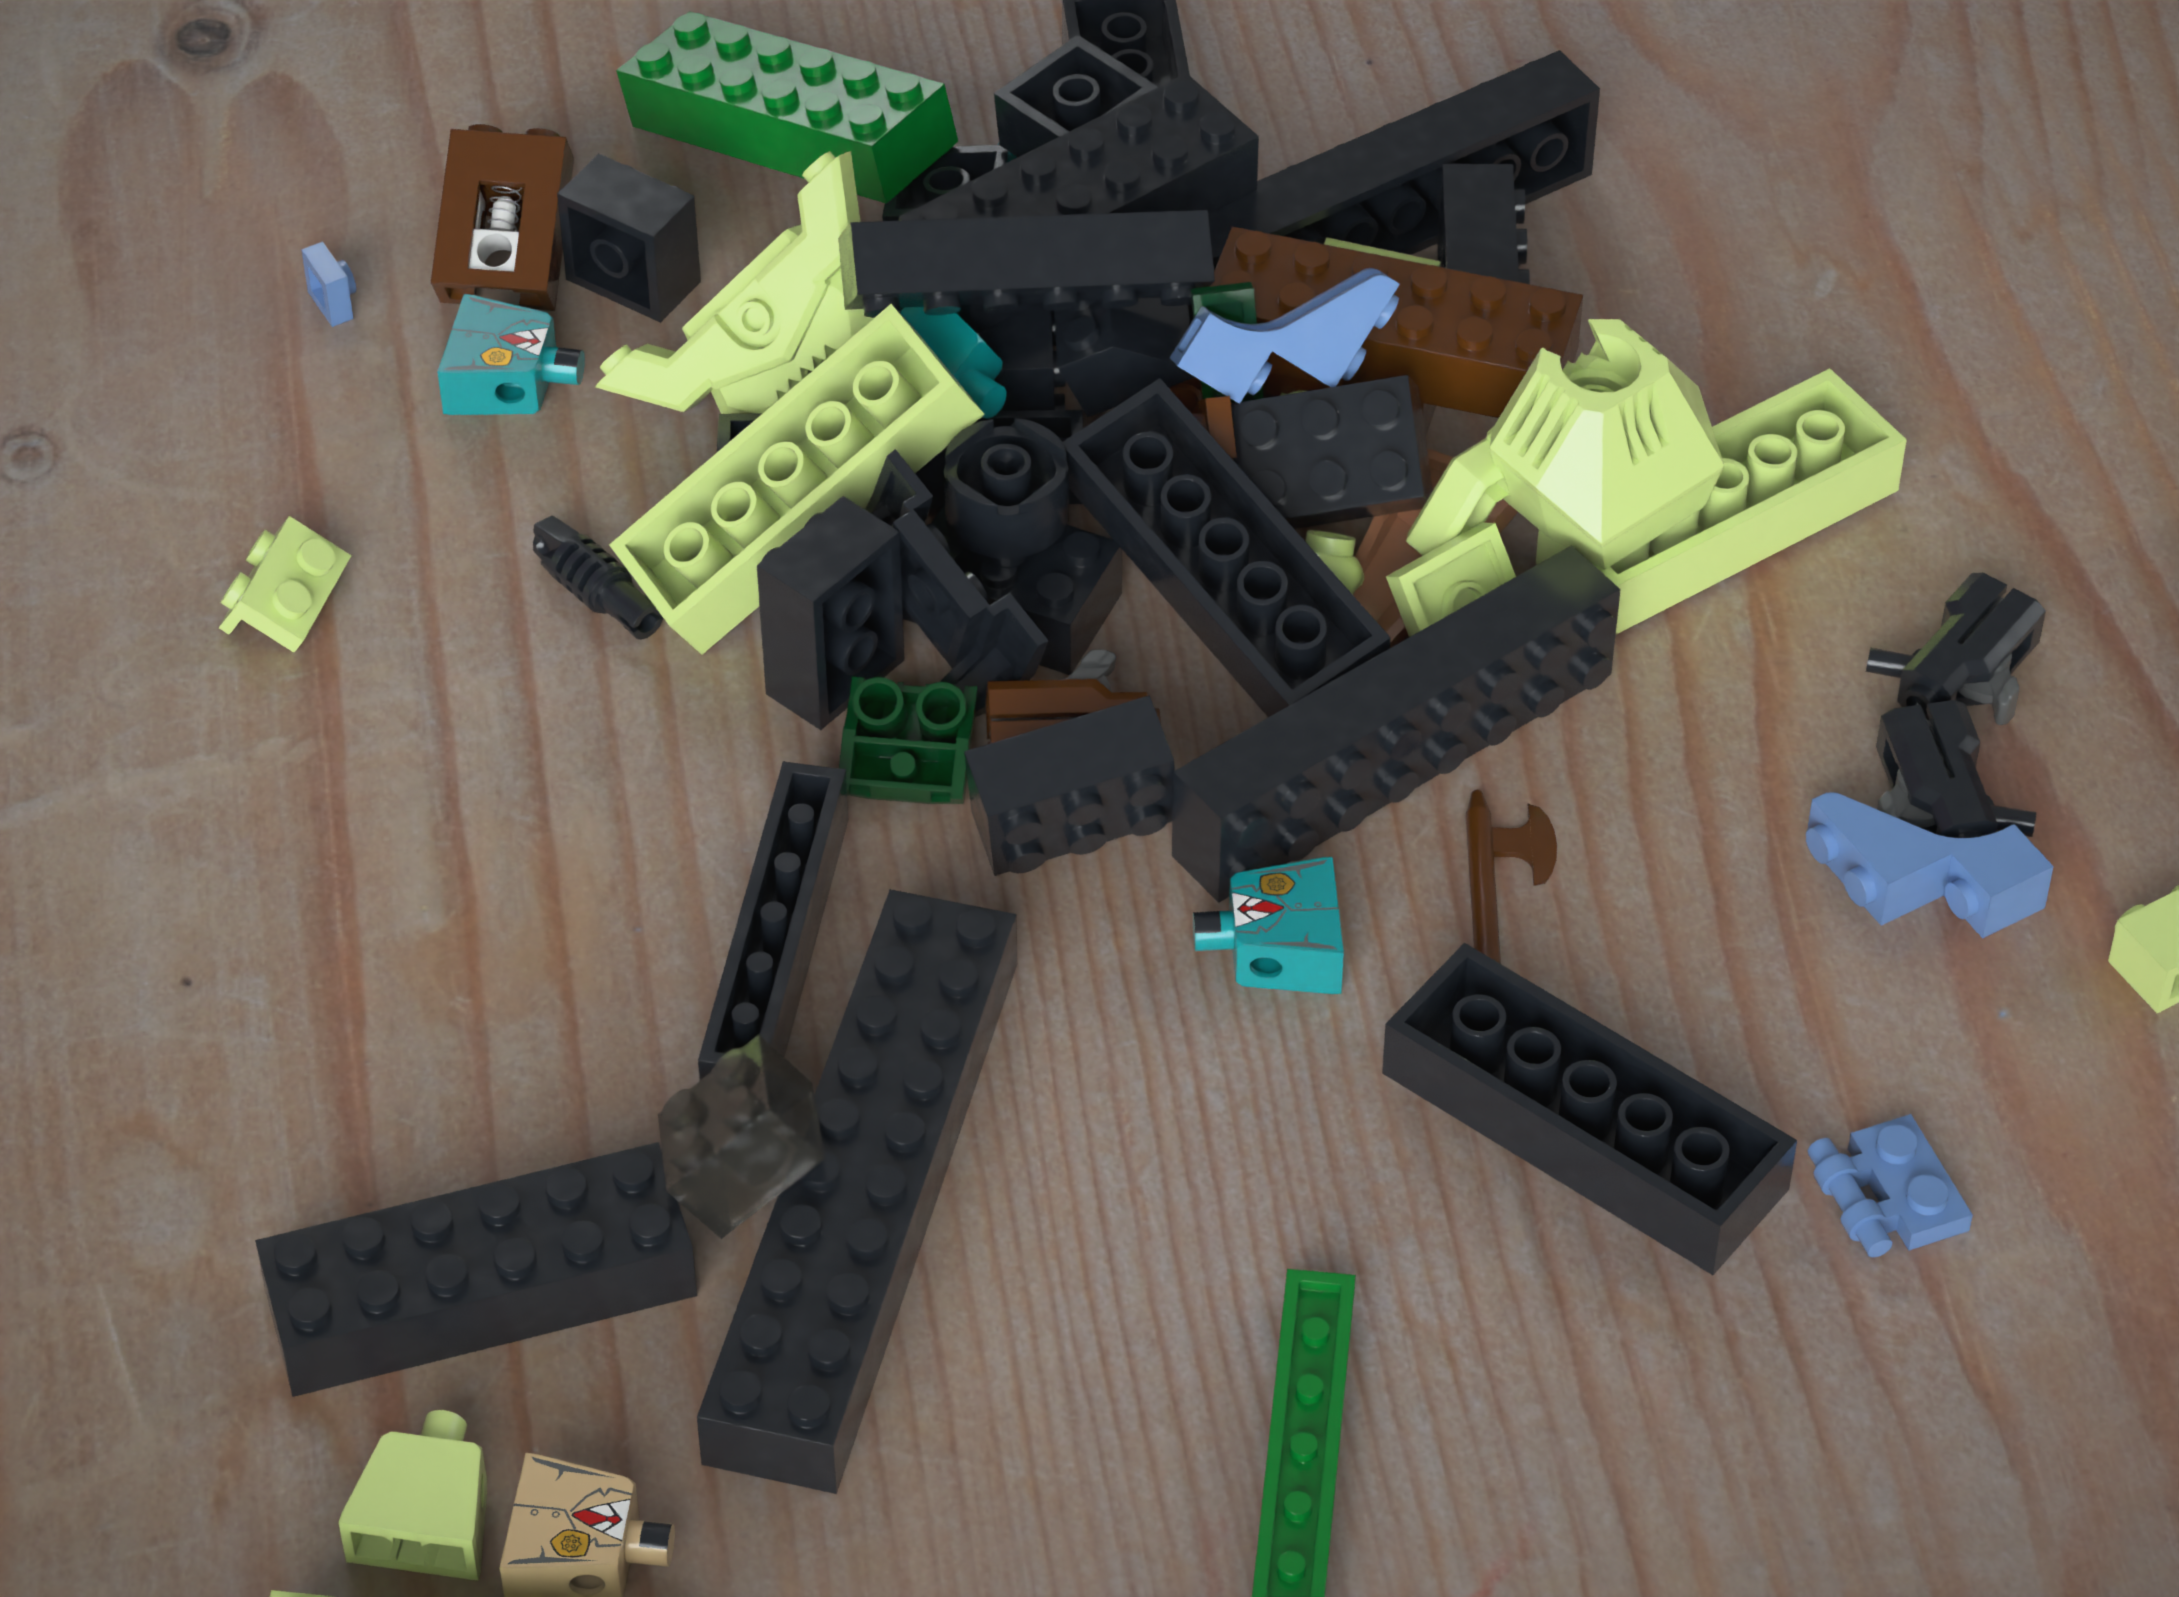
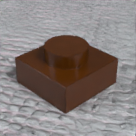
M1230 396L1206 398L1196 401L1198 413L1191 414L1231 459L1237 458Z

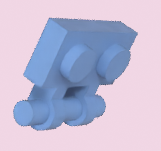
M1911 1114L1850 1133L1848 1151L1852 1157L1842 1153L1839 1154L1829 1138H1821L1809 1146L1807 1150L1808 1155L1816 1166L1813 1172L1815 1180L1823 1193L1833 1195L1843 1212L1840 1218L1841 1224L1853 1241L1861 1242L1868 1256L1879 1257L1888 1252L1892 1247V1241L1887 1233L1895 1230L1908 1251L1970 1231L1973 1214ZM1869 1185L1879 1202L1866 1199L1860 1187Z

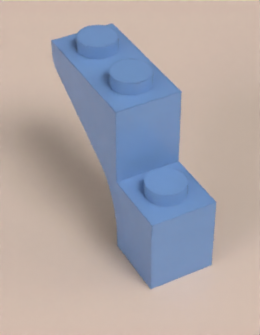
M1366 268L1273 321L1260 324H1247L1228 320L1201 306L1170 356V359L1181 369L1222 394L1230 396V399L1239 404L1246 393L1252 396L1255 395L1266 381L1272 368V364L1267 362V359L1272 352L1326 385L1336 387L1341 378L1349 381L1359 369L1366 355V349L1361 346L1373 326L1381 329L1392 316L1399 301V297L1394 295L1400 284L1378 269Z
M1825 793L1812 799L1806 831V842L1812 856L1819 863L1826 864L1844 884L1851 900L1860 907L1864 906L1881 926L1942 896L1946 898L1952 912L1958 918L1965 919L1982 939L2045 909L2054 866L2015 824L1981 837L1951 838L1929 832L1839 793Z

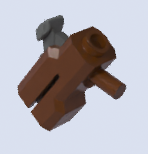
M1105 649L1090 650L1081 659L1080 666L1068 678L1057 680L987 681L985 699L987 739H990V742L987 744L1147 696V692L1111 691L1109 680L1106 677L1115 669L1116 655ZM1155 708V711L1161 724L1160 709Z

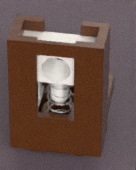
M485 124L471 125L468 127V130H450L431 275V284L440 303L461 304L464 294L476 295L477 288L513 290L515 293H520L519 306L535 310L555 311L563 253L557 193L572 180L574 157L566 137H561L552 130L542 128L529 129L525 134L503 133L499 128ZM486 216H492L491 219L487 220L491 224L489 229H485ZM521 218L519 232H517L514 224ZM498 250L511 252L510 258L504 264L496 267L485 265L486 259L493 252Z

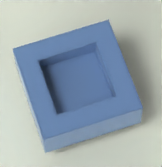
M323 241L301 249L308 293L330 325L334 327L352 320L353 312L350 294L356 292V283L348 264L344 260L337 262Z

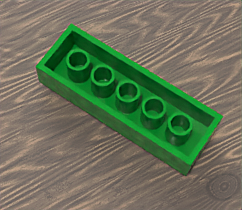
M689 11L678 17L673 22V25L652 42L641 47L631 59L616 70L632 127L805 179L802 176L804 171L825 153L830 151L836 158L841 154L851 151L857 195L885 204L959 141L944 83L751 29L743 25L705 16L701 13Z

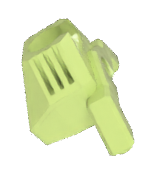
M829 151L804 171L802 176L807 180L808 184L797 195L801 224L782 232L683 326L682 330L688 340L676 352L650 344H645L632 351L628 345H624L602 363L600 369L606 376L595 387L681 412L697 406L711 392L721 414L764 413L874 318L864 316L863 309L845 310L838 237L850 222H860L851 151L841 154L836 158Z
M1589 319L1588 322L1596 340L1589 355H1584L1581 352L1575 363L1567 361L1562 370L1561 356L1544 348L1540 349L1496 424L1487 432V437L1452 458L1410 528L1406 542L1423 556L1476 525L1485 522L1495 504L1504 499V501L1550 539L1566 548L1572 545L1587 560L1606 570L1705 507L1724 468V463L1699 386L1622 320Z

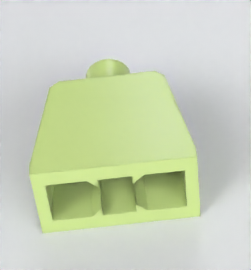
M434 1410L426 1415L421 1435L391 1431L381 1436L339 1519L346 1562L479 1580L485 1524L487 1476L482 1447L473 1442L463 1441L467 1423L461 1416L446 1410Z

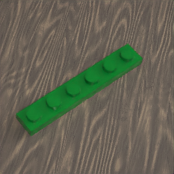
M1287 1269L1252 1597H1325L1356 1275Z

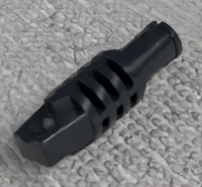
M550 516L534 524L533 551L542 560L540 561L541 565L556 581L562 584L593 612L608 613L611 617H614L636 639H646L657 631L663 621V617L650 599L634 587L632 577L626 567L607 553L600 545L596 544L588 535L577 532L555 516Z

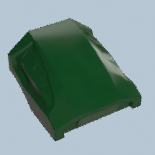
M852 677L839 760V769H846L847 796L922 804H964L967 788L964 751L971 750L976 705L979 699L978 687L965 685L963 694L960 686L947 682L926 684L923 687L904 685V682H897L896 684L892 680L883 677H874L865 680L864 677Z

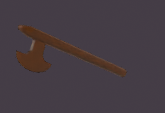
M1474 790L1471 793L1466 811L1474 949L1501 964L1494 857H1515L1526 861L1532 868L1533 885L1545 884L1552 875L1557 861V840L1549 817L1540 807L1528 804L1529 820L1525 825L1519 828L1492 827L1491 812L1482 791Z

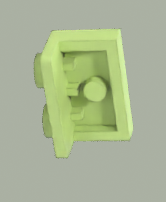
M289 516L275 535L264 530L251 548L245 561L254 567L249 576L240 572L223 596L220 603L228 607L229 611L220 624L219 629L230 634L242 619L287 649L295 652L306 638L352 555Z

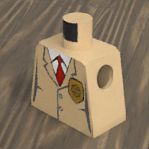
M525 1453L500 1563L504 1597H623L630 1563L670 1566L674 1549L675 1526L672 1523L639 1520L636 1483L628 1477L539 1454Z

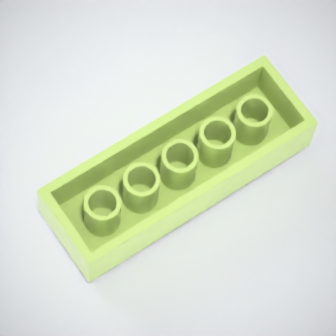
M890 304L610 543L609 546L668 625L703 655L759 607L757 565L771 549L783 545L804 528L813 515L824 512L842 496L865 509L873 494L885 459L895 449L913 472L916 473L946 448L958 433L973 425L984 413L918 332Z
M1830 368L1713 426L1712 429L1724 468L1705 507L1606 570L1591 562L1621 589L1616 634L1899 490L1907 439ZM1538 530L1536 552L1537 565L1566 549L1565 546L1550 539L1540 530Z

